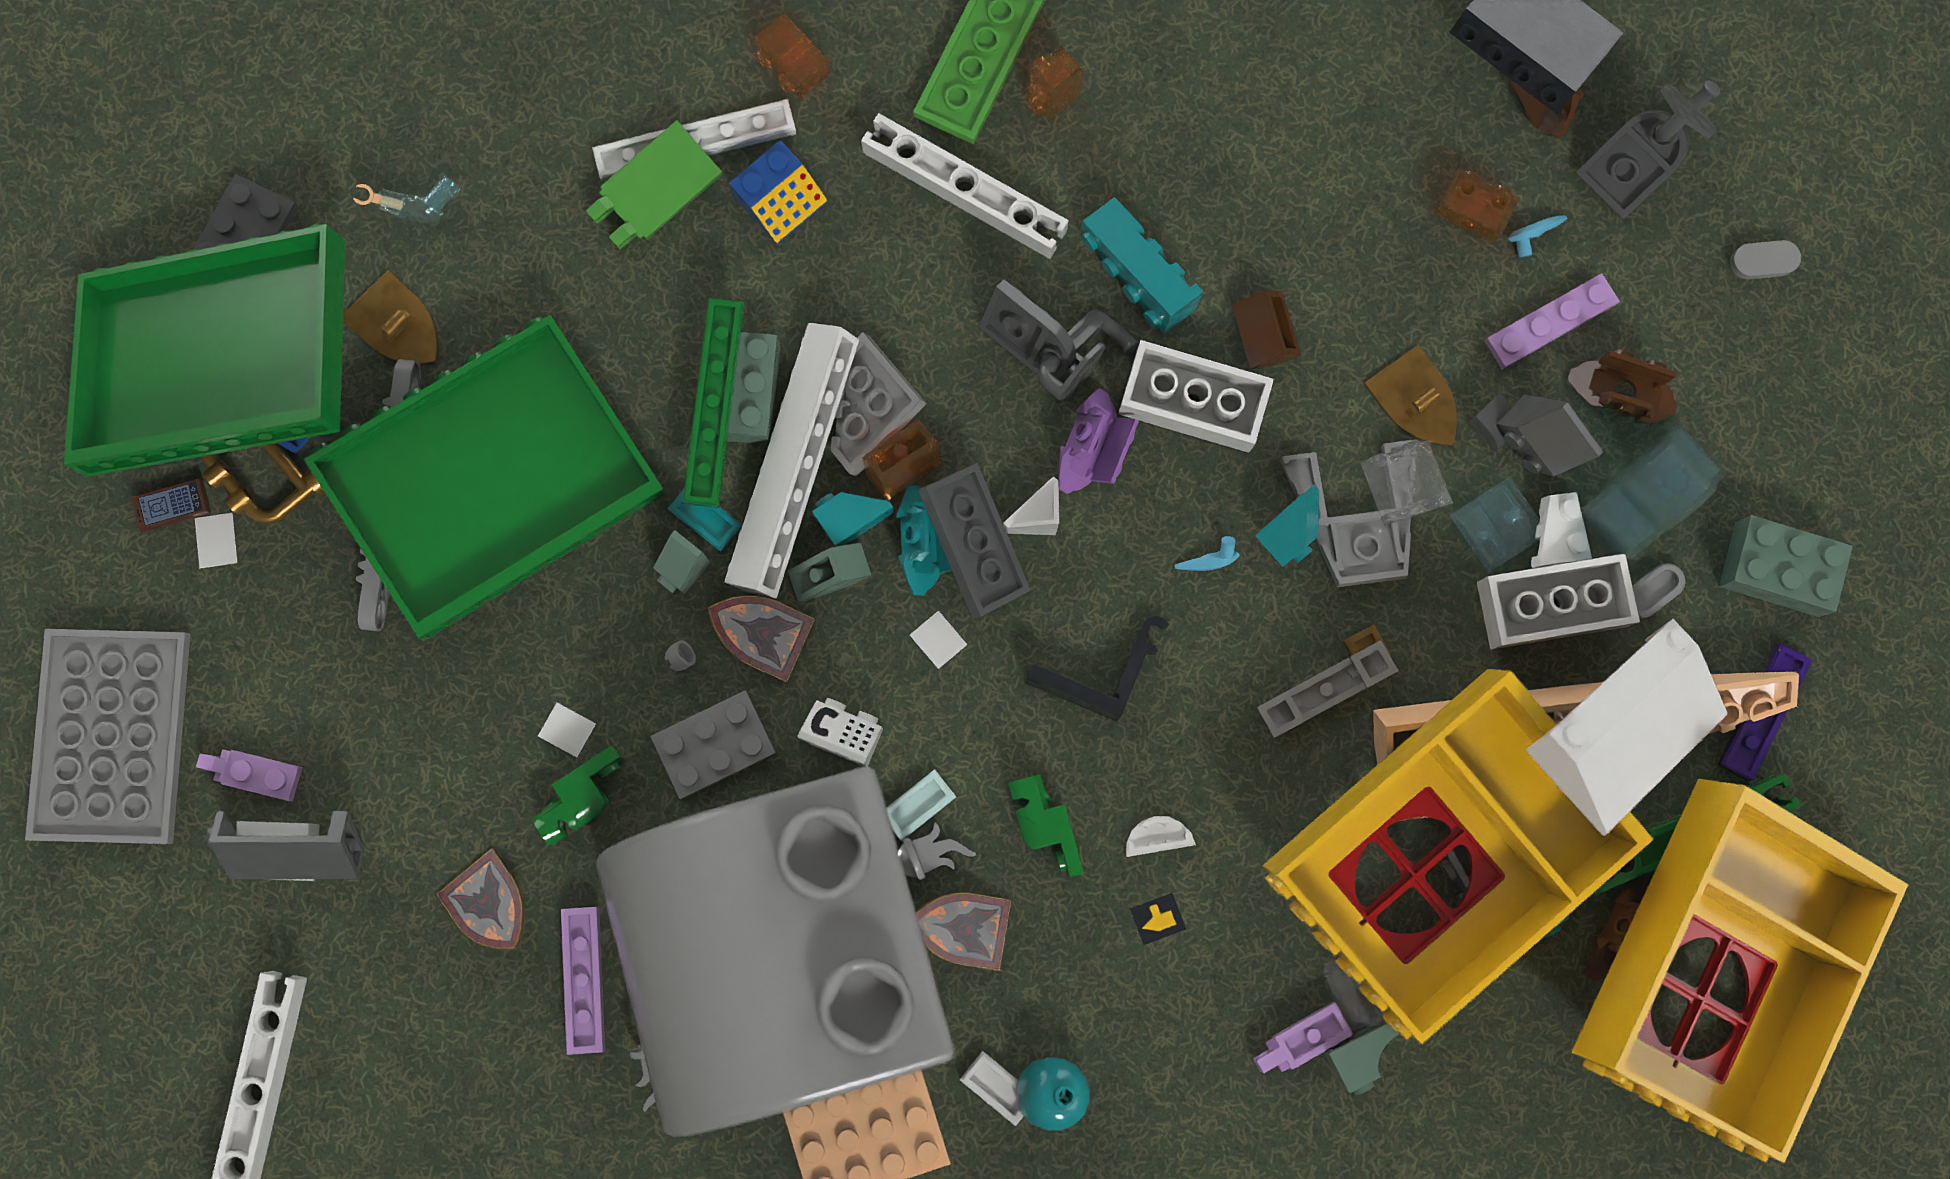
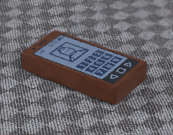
M199 478L131 497L138 529L142 532L211 513L204 481Z

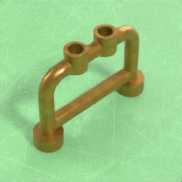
M278 443L263 445L262 447L297 489L268 511L262 510L255 503L254 496L245 487L241 486L233 476L234 474L230 467L220 460L216 454L201 457L208 467L202 473L206 481L214 488L223 485L230 495L224 499L226 505L237 515L244 511L258 523L274 524L285 518L315 492L320 496L325 494L311 470L309 469L303 474Z

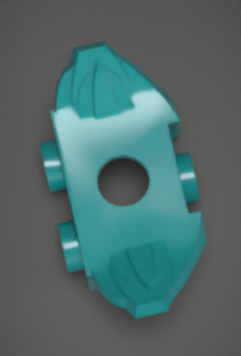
M908 484L896 518L900 519L902 555H898V559L910 592L913 595H925L927 590L935 585L941 573L952 571L918 491L921 487Z

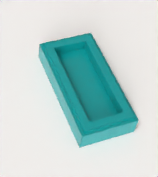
M683 489L668 507V510L722 553L740 532L743 525L721 507L685 505L683 503Z

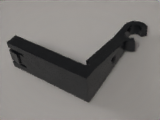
M1158 616L1150 617L1144 622L1113 697L1035 664L1032 665L1025 683L1118 722L1123 714L1146 654L1155 655L1158 652L1155 645L1151 646L1146 642L1145 638L1151 626H1158L1160 629H1164L1169 624L1165 619Z

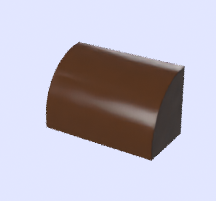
M1263 290L1232 305L1250 369L1283 363L1301 356L1282 291Z

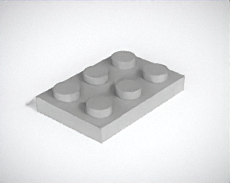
M746 690L650 736L680 800L776 754Z

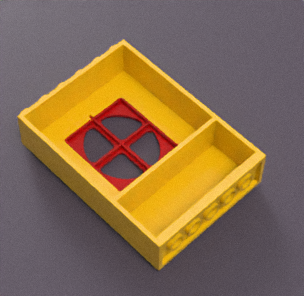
M1487 669L1262 865L1269 873L1265 880L1279 895L1281 894L1286 900L1290 898L1293 901L1288 907L1302 922H1305L1310 928L1313 926L1316 928L1312 935L1323 948L1328 949L1334 956L1339 955L1335 962L1348 977H1352L1358 984L1362 982L1358 989L1372 1005L1375 1004L1382 1012L1386 1011L1381 1016L1395 1032H1399L1406 1040L1412 1037L1420 1044H1423L1653 840L1630 811L1603 836L1531 757L1526 749L1550 732L1556 726V723L1512 671ZM1430 817L1444 822L1449 828V834L1416 863H1411L1387 835V828L1391 824L1406 818ZM1371 842H1376L1399 868L1400 877L1369 905L1363 906L1359 903L1355 892L1356 868L1366 846ZM1464 845L1470 856V880L1459 905L1455 908H1449L1429 885L1425 876L1433 866L1456 846ZM1412 887L1422 895L1439 916V921L1435 926L1424 931L1406 934L1384 930L1376 921L1377 916L1407 889Z
M1698 779L1571 1053L1585 1060L1582 1065L1584 1068L1600 1076L1610 1078V1082L1630 1092L1633 1091L1639 1094L1638 1097L1657 1107L1661 1105V1107L1667 1110V1113L1685 1122L1689 1120L1696 1129L1712 1137H1715L1718 1132L1717 1137L1727 1146L1740 1152L1746 1147L1745 1153L1765 1163L1768 1157L1785 1163L1908 884L1747 786ZM1710 937L1714 941V948L1695 986H1690L1667 973L1679 947L1697 938ZM1731 950L1740 959L1745 974V1002L1740 1012L1732 1010L1713 999L1710 995V991L1726 956ZM1661 984L1687 1000L1685 1012L1671 1042L1667 1046L1660 1043L1651 1019V1005ZM1706 1009L1732 1025L1731 1035L1716 1050L1699 1058L1688 1059L1684 1057V1048L1702 1010Z

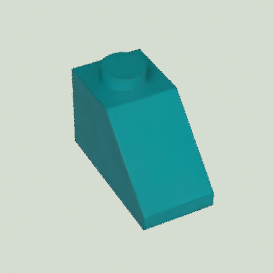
M1314 484L1255 535L1282 567L1292 559L1298 564L1313 551L1309 544L1318 537L1319 489Z
M843 492L836 496L832 493L824 496L815 504L817 508L812 511L814 518L834 547L847 545L894 513L893 506L889 501Z

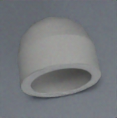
M683 640L674 643L665 652L664 659L665 661L669 660L671 664L669 668L672 670L682 671L695 664V653L692 647Z

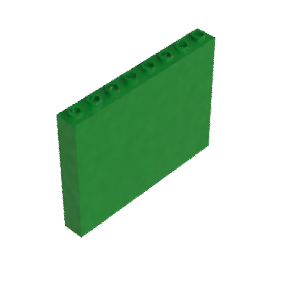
M314 224L310 228L295 231L285 230L275 235L250 237L246 241L231 244L220 243L216 247L201 250L191 249L181 254L157 256L152 260L127 262L122 266L97 268L92 272L78 274L64 465L86 477L340 432L345 240L327 224Z
M551 315L544 319L541 316L534 318L524 326V331L515 336L512 334L503 336L495 342V348L484 354L477 352L469 356L464 361V366L454 372L449 369L440 373L434 378L433 381L435 383L423 390L421 387L409 391L403 396L404 401L394 407L387 405L378 409L372 414L373 419L363 425L357 423L349 426L341 432V438L330 444L329 442H323L310 450V456L304 459L415 634L423 642L664 495L663 487Z

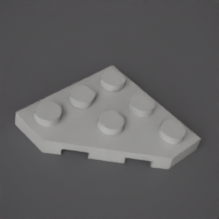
M864 332L857 337L859 343L835 418H837L836 435L831 439V452L848 473L853 476H857L927 404L872 338Z

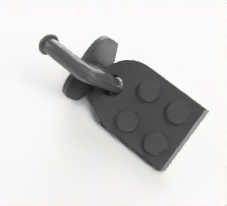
M1709 80L1705 81L1703 87L1690 100L1671 84H1666L1660 92L1674 114L1661 110H1649L1634 116L1576 173L1625 219L1673 174L1685 160L1689 148V137L1684 125H1688L1707 138H1711L1717 132L1711 121L1700 111L1714 97L1716 98L1720 95V88L1717 84ZM1674 136V139L1672 141L1666 142Z
M1005 279L996 286L979 325L980 329L1037 373L1042 386L1058 400H1067L1093 371L1106 345L1102 342L1098 343L1084 358L1078 352L1100 330L1114 339L1124 349L1123 353L1125 355L1136 351L1140 340H1136L1126 329L1100 310L1088 312L1067 332L1045 310L1038 307ZM1067 372L1070 376L1063 384L1057 378Z

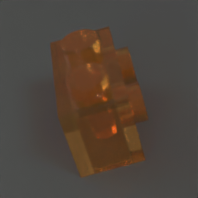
M785 13L780 15L753 38L756 47L754 55L765 69L771 67L778 75L776 79L787 93L793 91L799 99L803 98L830 75L828 60Z
M1062 46L1057 48L1048 57L1042 55L1030 67L1028 104L1038 116L1043 114L1050 122L1080 96L1084 70Z
M1457 169L1450 179L1433 215L1495 243L1504 232L1519 198L1512 195V192L1506 187L1500 185L1493 186L1481 180V177L1472 171Z
M917 420L862 456L867 478L886 501L943 464L938 441L920 420Z

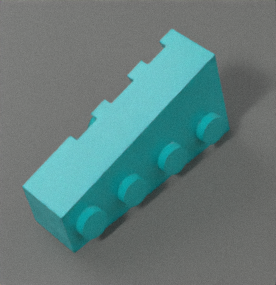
M1115 197L1082 221V235H1080L1082 242L1091 252L1097 251L1103 259L1101 264L1105 271L1112 278L1118 277L1124 285L1122 290L1126 297L1133 304L1139 303L1145 311L1143 313L1145 320L1154 330L1159 328L1163 334H1166L1196 311L1204 291L1196 283L1191 287L1186 283L1183 277L1185 271L1176 262L1173 265H1169L1165 261L1163 248L1155 239L1148 238L1146 240L1142 236L1144 230L1141 224Z

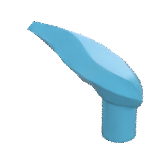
M1563 215L1544 219L1514 231L1508 239L1511 242H1516L1519 258L1531 256L1530 238L1540 237L1545 231L1553 229L1566 221L1568 217Z
M1225 536L1221 540L1220 551L1174 564L1175 569L1214 570L1231 564L1240 554L1234 551L1235 539L1231 536Z

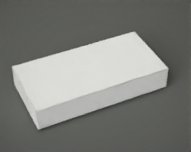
M981 1051L962 1075L960 1081L1016 1126L1023 1118L1019 1109L1018 1094L1016 1093L1019 1080L984 1051Z

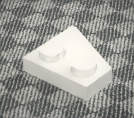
M1577 492L1541 498L1539 509L1540 522L1537 525L1535 538L1540 540L1538 556L1532 557V568L1592 559Z

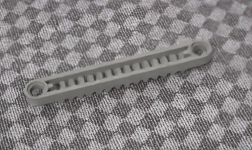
M399 359L396 362L390 397L382 401L385 406L390 405L394 407L404 401L403 396L406 393L420 386L421 367L418 361ZM366 557L365 561L358 563V567L364 570V574L356 577V581L362 584L358 608V625L361 630L381 631L385 623L389 591Z

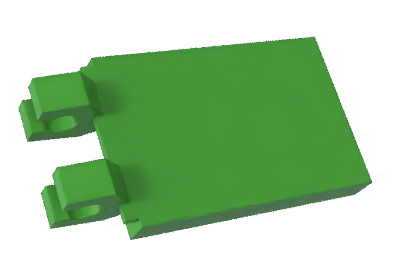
M676 120L600 186L602 190L599 193L602 198L592 204L586 212L598 225L615 210L625 224L614 231L609 238L621 250L636 236L639 239L645 237L648 240L723 173Z

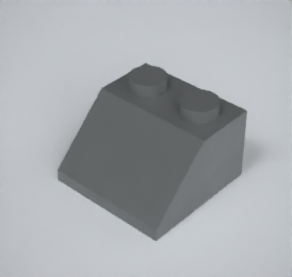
M1524 394L1497 423L1505 434L1503 438L1506 443L1518 451L1523 458L1521 462L1524 467L1534 474L1542 473L1556 476L1595 459L1603 453V450L1568 402Z

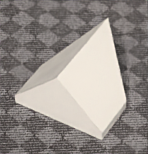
M1054 476L1003 523L1007 534L1056 535L1059 525L1058 480Z

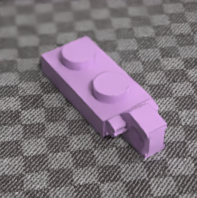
M223 749L220 757L200 753L196 764L198 768L214 771L213 780L221 782L223 785L286 801H293L303 768L236 750L228 751Z
M1331 1002L1273 1035L1272 1039L1265 1042L1269 1049L1253 1058L1262 1073L1276 1066L1282 1072L1287 1069L1293 1070L1349 1038L1353 1033L1336 1002Z

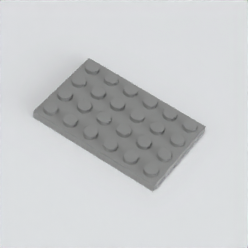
M45 629L25 840L173 844L190 646L189 633Z

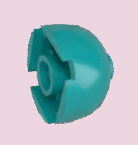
M1046 1057L1031 1062L1022 1072L1017 1083L1016 1093L1018 1094L1021 1114L1030 1124L1043 1130L1061 1131L1076 1125L1085 1115L1090 1103V1087L1085 1074L1077 1065L1060 1057Z

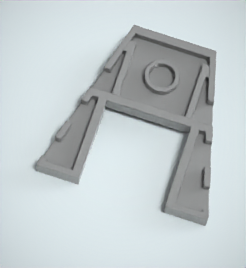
M1417 439L1384 443L1381 446L1392 510L1327 517L1316 452L1282 456L1280 460L1296 498L1314 484L1319 489V532L1315 540L1336 587L1405 579L1408 576L1411 541L1410 523L1411 515L1413 514V482L1415 481L1416 474L1415 455L1418 447Z

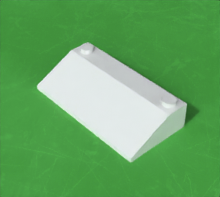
M1674 619L1645 639L1646 643L1550 732L1526 749L1531 757L1603 836L1728 714L1698 644Z

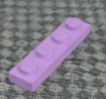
M1601 273L1493 334L1484 342L1501 369H1504L1612 308L1620 301Z
M599 906L561 909L567 1055L604 1052L605 1029Z

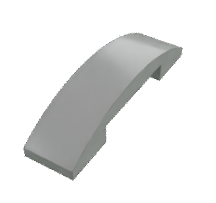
M1380 640L1258 706L1257 709L1275 738L1365 688L1398 672V669Z

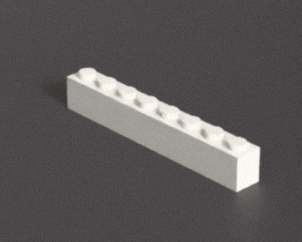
M808 323L724 581L742 591L777 598L859 343L858 338L842 327Z

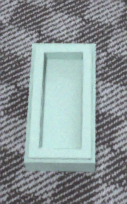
M935 769L886 808L892 830L901 841L956 798L955 794Z

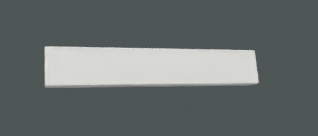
M788 99L682 125L708 156L797 134ZM666 129L592 147L601 182L611 178Z

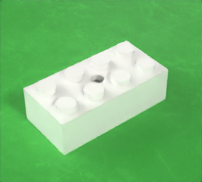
M1140 340L1118 414L1249 453L1256 443L1274 379ZM1189 396H1197L1200 402L1191 400Z
M1625 554L1492 575L1477 582L1490 650L1625 628L1640 622ZM1553 599L1557 601L1558 607L1554 604Z

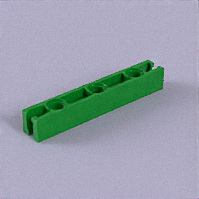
M1776 774L1749 784L1747 787L1765 797L1764 792L1774 786L1782 785L1783 789L1791 786L1786 774ZM1784 795L1776 797L1778 802L1776 805L1788 812L1801 807L1797 797L1785 798ZM1682 814L1645 829L1653 840L1628 861L1622 871H1617L1590 896L1600 894L1657 869Z

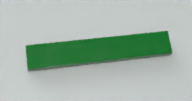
M708 299L683 503L685 505L719 508L744 313L743 301Z

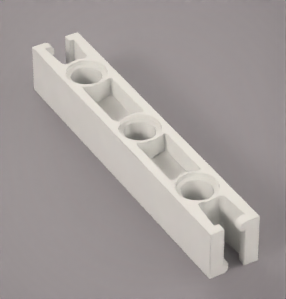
M879 113L874 119V133L872 134L867 131L861 140L864 154L1050 259L1057 248L1056 240L1051 238L1049 241L1037 233V226L1042 225L1057 232V236L1062 239L1067 232L1069 220ZM882 133L893 140L890 147H886L873 141L871 138L873 135L879 138ZM904 149H910L915 152L910 158H902L898 155ZM960 182H969L973 185V188L969 191H960L956 186ZM1024 214L1029 216L1032 221L1021 225L1014 218Z
M275 971L260 973L212 1179H261L306 985V977L292 975V977L285 978L284 984L287 985L283 1001L282 1003H276L274 1001L277 980L281 979L282 973ZM272 1011L279 1017V1025L276 1029H273L268 1023V1016ZM254 1084H257L262 1090L260 1101H256L252 1097L251 1089ZM236 1157L240 1158L245 1164L243 1175L235 1170L234 1161Z

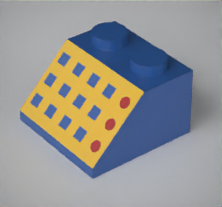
M781 140L729 183L733 197L777 245L828 203L806 168Z

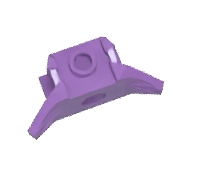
M1100 388L1077 408L1075 413L1078 416L1066 446L1060 447L1058 486L1059 490L1066 494L1080 490L1092 481L1114 484L1122 470V463L1129 445L1135 437V430L1139 420L1118 418L1109 394Z

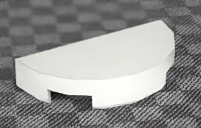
M1153 816L1141 821L1131 831L1126 842V857L1196 844L1191 832L1181 822L1169 816Z

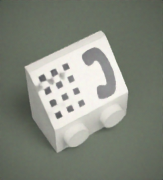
M827 698L825 703L816 700L797 738L807 744L868 767L883 731L882 726L877 725L879 718L859 711L858 715L854 716L844 711L846 705Z

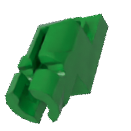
M613 745L552 784L560 799L554 798L541 812L532 817L536 829L549 846H553L567 836L564 822H567L570 828L578 830L604 812L610 800L596 778L600 776L602 780L606 779L620 769L618 763L625 758L618 747Z
M1041 775L1008 783L1012 800L1023 799L1028 801L1024 808H1019L1015 812L1022 840L1031 850L1059 843L1061 850L1055 851V856L1060 872L1067 871L1068 877L1084 874L1066 806L1064 804L1050 808L1049 803L1052 800L1042 782Z

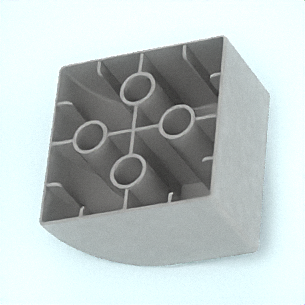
M858 768L685 817L625 839L607 848L598 856L596 869L661 1125L667 1135L673 1137L687 1136L753 1121L946 1063L953 1057L954 1047L879 780L872 768Z

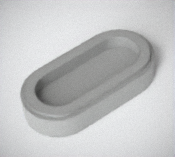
M1786 240L1748 243L1733 252L1730 258V267L1733 273L1742 279L1785 276L1799 266L1801 253L1794 243Z
M1670 563L1661 564L1632 585L1639 619L1652 616L1683 591L1685 576L1679 567Z

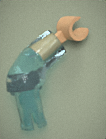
M443 173L442 177L425 197L423 195L419 197L417 195L401 194L386 189H381L378 194L370 186L359 184L357 187L366 188L370 193V197L367 201L353 199L360 205H366L371 202L376 203V210L400 219L419 223H435L442 218L443 212L441 210L461 188Z

